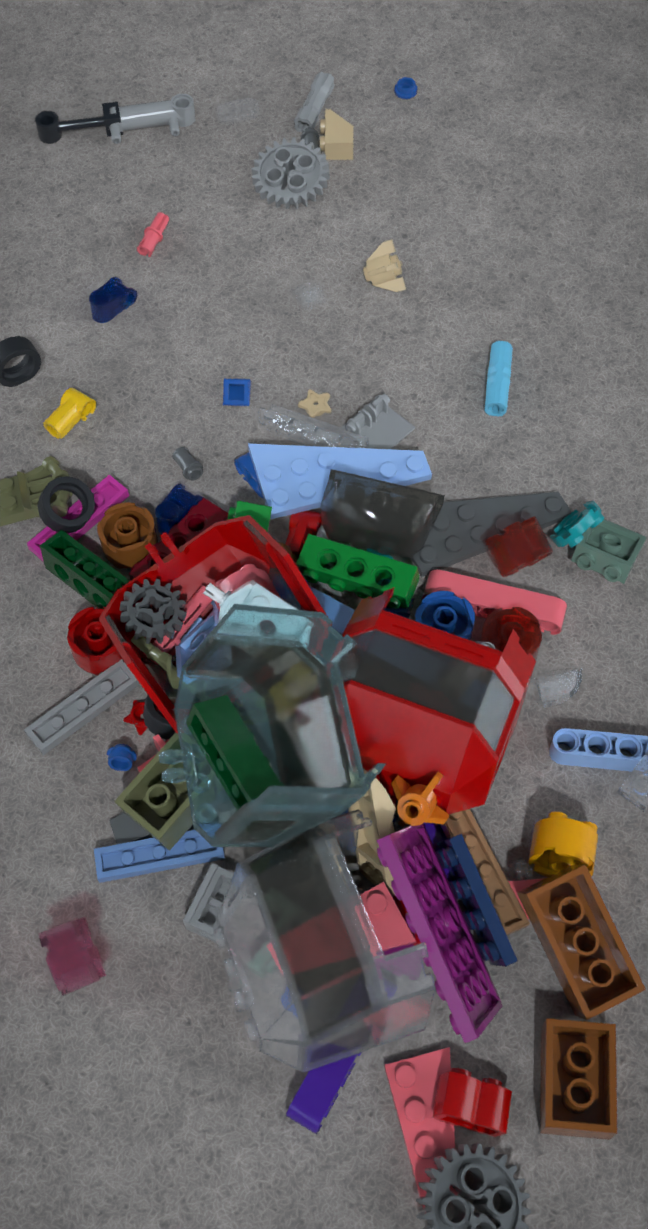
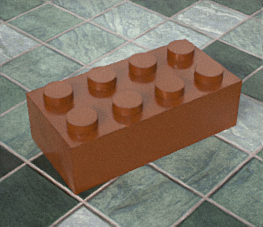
M573 864L517 892L575 1016L589 1020L646 990L586 864Z

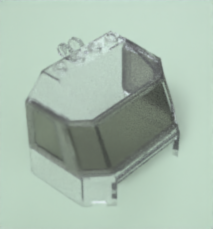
M359 809L314 822L253 856L239 861L217 915L218 928L213 930L218 949L224 948L227 955L223 962L229 978L227 981L228 988L235 996L234 1005L236 1011H246L249 1019L244 1021L249 1041L256 1040L259 1052L303 1073L426 1030L436 991L433 975L431 973L425 974L422 958L428 957L425 942L388 955H384L346 863L355 861L359 829L372 826V820L369 817L364 818L363 813Z

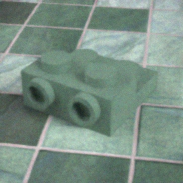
M604 519L596 527H589L584 532V538L577 544L571 561L577 563L578 567L582 570L591 569L604 575L605 579L610 582L618 581L624 584L647 537Z

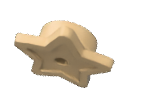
M308 390L307 398L300 401L298 407L306 409L311 419L324 413H331V408L327 404L330 394H317L313 390Z

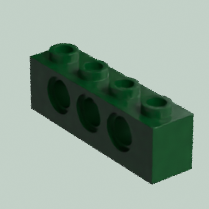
M60 530L40 545L45 568L98 609H104L116 591L130 582L129 579L63 530Z

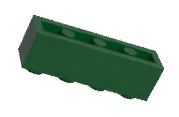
M228 695L193 704L186 725L246 827L280 816L290 798L287 788L276 776L270 760L262 753L256 743L254 734L248 730L238 708L232 704Z

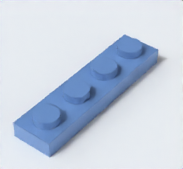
M219 825L187 831L170 851L155 838L94 849L99 883L225 859Z

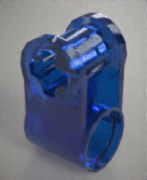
M118 277L110 278L107 283L93 291L89 296L92 318L98 323L109 322L135 303L137 291L126 287Z
M177 484L155 509L158 532L160 534L164 532L168 534L172 526L178 524L187 515L190 508L197 505L204 497L201 495L195 496L187 491L184 485Z

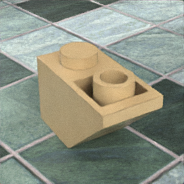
M325 109V119L320 120V134H325V136H320L321 151H325L326 160H353V125L332 110Z

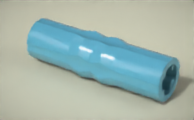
M496 341L491 345L484 408L485 412L490 416H503L507 412L513 347L506 341Z

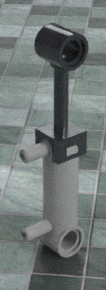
M177 94L167 101L119 106L118 101L102 103L103 116L60 121L55 112L42 111L36 115L35 124L40 141L46 144L58 142L62 138L61 131L105 126L107 137L111 136L112 142L118 144L121 142L123 131L169 125L171 135L178 136L180 134L179 126L186 127L192 125L195 122L196 116L193 98L188 94Z

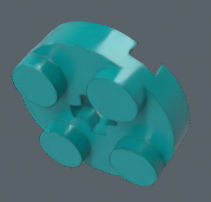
M592 500L583 504L587 509L582 512L575 509L555 527L554 532L557 535H550V539L557 547H564L567 544L570 548L576 546L584 538L582 534L589 527L594 528L604 520L605 517L601 514L602 510L595 501Z

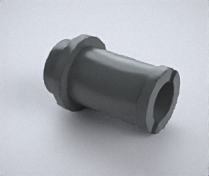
M314 128L304 129L301 140L305 139V145L307 146L313 142L314 149L320 147L318 142L319 133Z
M180 447L174 451L172 457L183 470V476L191 481L199 479L203 474L202 464L196 461L185 447Z

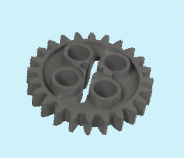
M479 1143L472 1144L470 1148L468 1144H459L457 1151L454 1148L445 1149L446 1159L442 1156L434 1158L438 1169H425L426 1174L431 1180L429 1183L419 1182V1186L426 1191V1197L416 1198L417 1203L425 1205V1211L417 1215L418 1219H424L428 1222V1225L423 1229H475L478 1224H480L482 1229L529 1228L525 1222L521 1221L522 1215L531 1214L530 1209L522 1207V1201L528 1199L530 1195L528 1193H520L519 1187L524 1184L525 1179L513 1177L518 1167L516 1165L505 1166L507 1155L498 1154L495 1156L494 1147H485L483 1150L482 1145ZM468 1169L473 1175V1183L470 1188L466 1186L464 1176ZM451 1184L460 1196H456L449 1190ZM496 1192L501 1198V1205L497 1211L493 1206V1196ZM465 1199H475V1200L473 1201V1205H472L469 1201H466ZM450 1201L455 1207V1214L451 1220L446 1215V1206ZM476 1208V1209H478L479 1211L483 1212L484 1214H482V1213H473V1212H474V1209ZM486 1215L493 1217L498 1222V1226L496 1227Z

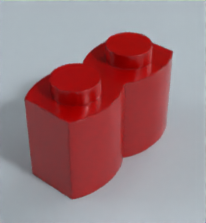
M452 1068L451 1071L439 1076L433 1118L492 1137L506 1134L512 1091L502 1087L503 1083L492 1078H483L480 1081L471 1077L472 1073L461 1068Z

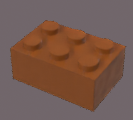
M546 1018L541 1027L540 1134L606 1140L612 1139L617 1134L616 1024Z

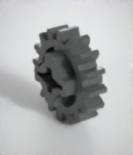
M144 579L143 587L140 588L139 585L134 583L132 585V593L125 591L124 601L120 603V611H122L120 622H127L125 626L126 632L135 631V640L144 636L146 637V644H150L152 638H156L157 642L161 644L163 636L166 635L169 639H173L174 630L181 631L183 625L181 621H185L187 613L183 611L186 602L185 600H179L181 594L179 590L173 593L170 591L171 583L162 587L160 586V579H156L154 585H150L149 581ZM139 599H143L142 602L136 603ZM173 615L172 619L164 625V620L170 619V616Z

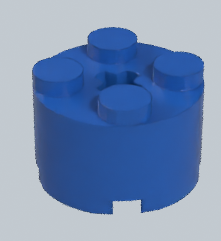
M437 591L427 595L422 600V603L416 610L415 621L471 641L475 613L469 601L464 597L461 599L450 591ZM436 653L437 655H439V656H441V657H443V658H445V659H451L450 657H447V656H444V655H442V654Z

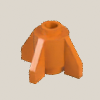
M440 772L436 773L427 786L414 784L410 787V784L399 775L393 780L391 784L398 800L397 812L401 819L398 822L400 826L404 827L406 824L418 826L423 823L444 824L450 815L436 806V795L433 792V789L443 777Z

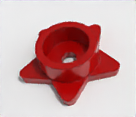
M134 700L130 714L123 721L134 724L138 735H142L147 729L144 719H141V715L144 713L145 702Z

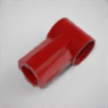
M308 510L291 515L289 534L285 544L290 547L292 553L298 558L308 534L315 536L317 528H320L322 513Z

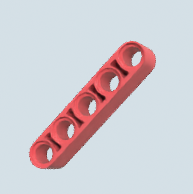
M438 569L430 571L422 599H424L433 592L450 591L455 596L461 599L464 597L473 607L475 616L486 619L487 617H493L494 621L516 625V623L522 624L523 628L544 632V630L551 631L550 634L557 635L561 632L567 609L566 602L554 596Z

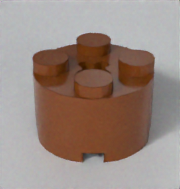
M119 503L108 508L104 512L105 516L101 521L99 520L97 525L103 553L106 559L119 569L133 568L137 562H141L149 554L144 546L148 543L152 545L158 543L153 516L146 508L137 507L134 503Z

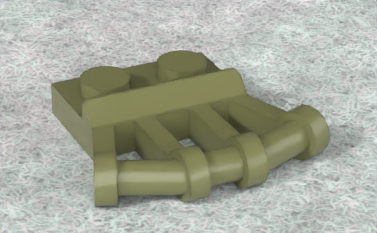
M49 456L45 458L41 466L26 474L17 471V476L0 480V527L40 517L37 505L39 496L50 481L58 477L69 476L67 471L59 467V462L54 457ZM61 490L51 496L50 503L52 504L50 506L55 514L60 517L66 516L68 511L67 502L73 493Z

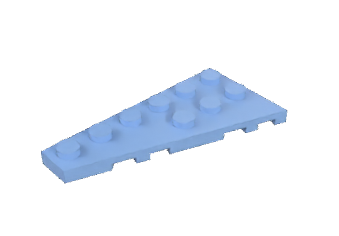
M248 444V450L265 504L272 507L270 520L367 496L370 492L377 490L382 482L386 484L385 491L431 480L432 477L424 451Z

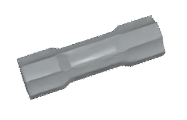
M321 71L315 76L304 105L299 109L294 119V128L298 132H303L306 128H315L324 103L335 86L334 77L330 73H323Z

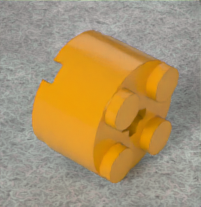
M550 812L548 818L541 819L534 825L529 865L535 864L534 871L549 877L573 864H586L592 876L598 842L597 825L588 821L581 822L569 819L562 812Z

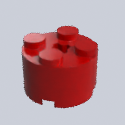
M106 607L104 609L85 608L71 619L68 626L67 641L75 662L84 671L97 676L122 659L99 620Z

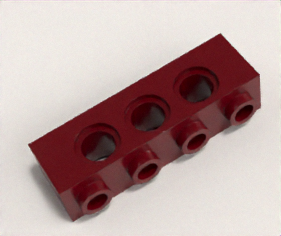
M203 498L197 505L190 508L187 515L178 524L172 526L168 536L178 549L214 523L227 520L228 512ZM162 541L154 545L161 559L171 554V551ZM150 554L133 566L129 573L130 580H133L156 564Z

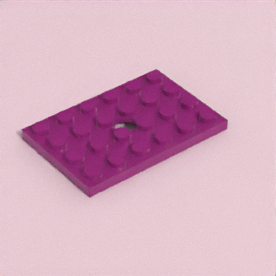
M411 825L376 840L379 845L377 854L382 865L390 870L393 877L391 886L397 899L403 900L408 912L406 913V921L410 930L414 934L417 933L422 944L420 947L422 959L427 967H432L437 979L435 980L436 991L442 1001L446 1000L452 1013L449 1015L451 1026L457 1035L461 1034L464 1043L478 1039L503 1006L424 825Z

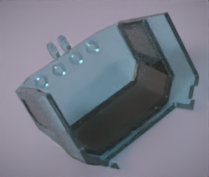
M234 604L182 666L174 708L181 749L164 750L159 753V760L162 764L173 765L183 762L184 768L167 769L162 772V779L165 783L186 781L193 827L212 847H274L282 841L341 815L366 794L375 777L387 764L377 763L364 775L339 667V662L358 643L348 634L343 637L331 626L333 621L323 612ZM228 695L232 704L238 708L246 727L254 734L257 745L264 756L270 760L272 769L280 782L285 785L270 786L256 800H251L249 803L244 804L238 811L186 725L193 704Z

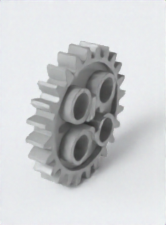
M293 137L291 143H287V140L283 138L282 144L279 145L276 141H273V148L266 145V153H258L259 159H254L255 167L251 169L252 181L256 193H260V199L267 198V204L275 201L276 208L285 204L286 209H289L290 205L294 204V207L298 209L299 203H303L307 207L308 199L316 202V194L323 195L322 188L328 187L327 180L330 179L329 163L326 161V155L321 154L320 147L314 149L313 142L306 146L305 139H302L300 143H296V139Z

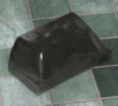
M331 469L320 506L322 526L330 540L350 544V546L358 549L370 548L384 555L395 554L411 558L423 548L441 511L445 495Z

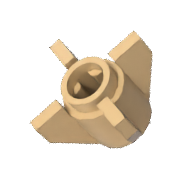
M393 240L380 244L366 261L367 266L363 267L366 281H371L373 286L399 292L405 290L406 286L403 277L397 278L398 275L402 274V261H399L397 254L393 256L390 254L396 252Z

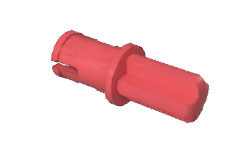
M163 212L157 213L151 226L145 228V235L137 246V251L140 255L146 256L148 254V257H151L156 245L163 239L162 233L168 224V215H165Z

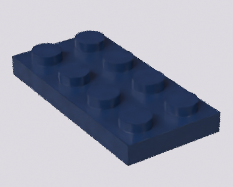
M462 834L438 842L439 850L436 851L437 857L443 869L448 868L453 879L449 882L456 899H461L466 911L463 912V916L471 931L475 929L480 942L477 943V947L482 959L485 962L489 961L490 965L504 967L517 962L516 955Z

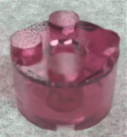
M85 916L79 919L76 917L39 933L41 946H46L48 949L45 959L62 996L100 981L102 977L106 976L102 965L104 964L97 945L94 946L92 934Z

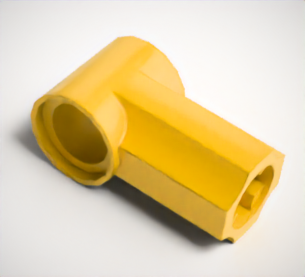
M73 387L67 389L61 398L60 406L43 422L44 428L52 436L62 439L80 420L86 421L88 419L86 418L87 415L94 413L96 401Z

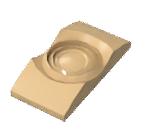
M345 756L340 758L359 870L375 886L384 882L393 897L395 896L391 886L393 877L389 868L384 867L378 857L377 848L379 845L376 840L395 832L392 821L396 808L386 789L378 779Z

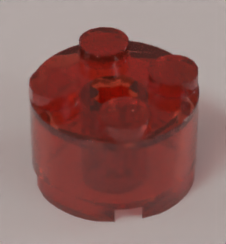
M535 516L522 523L517 521L504 528L505 533L501 536L496 534L484 541L503 578L519 572L524 567L536 564L553 552Z
M512 607V609L505 610L500 608L490 613L484 622L480 641L490 642L495 646L496 650L503 652L514 629L520 638L519 644L526 653L530 652L536 660L542 641L538 619L531 612L520 607Z

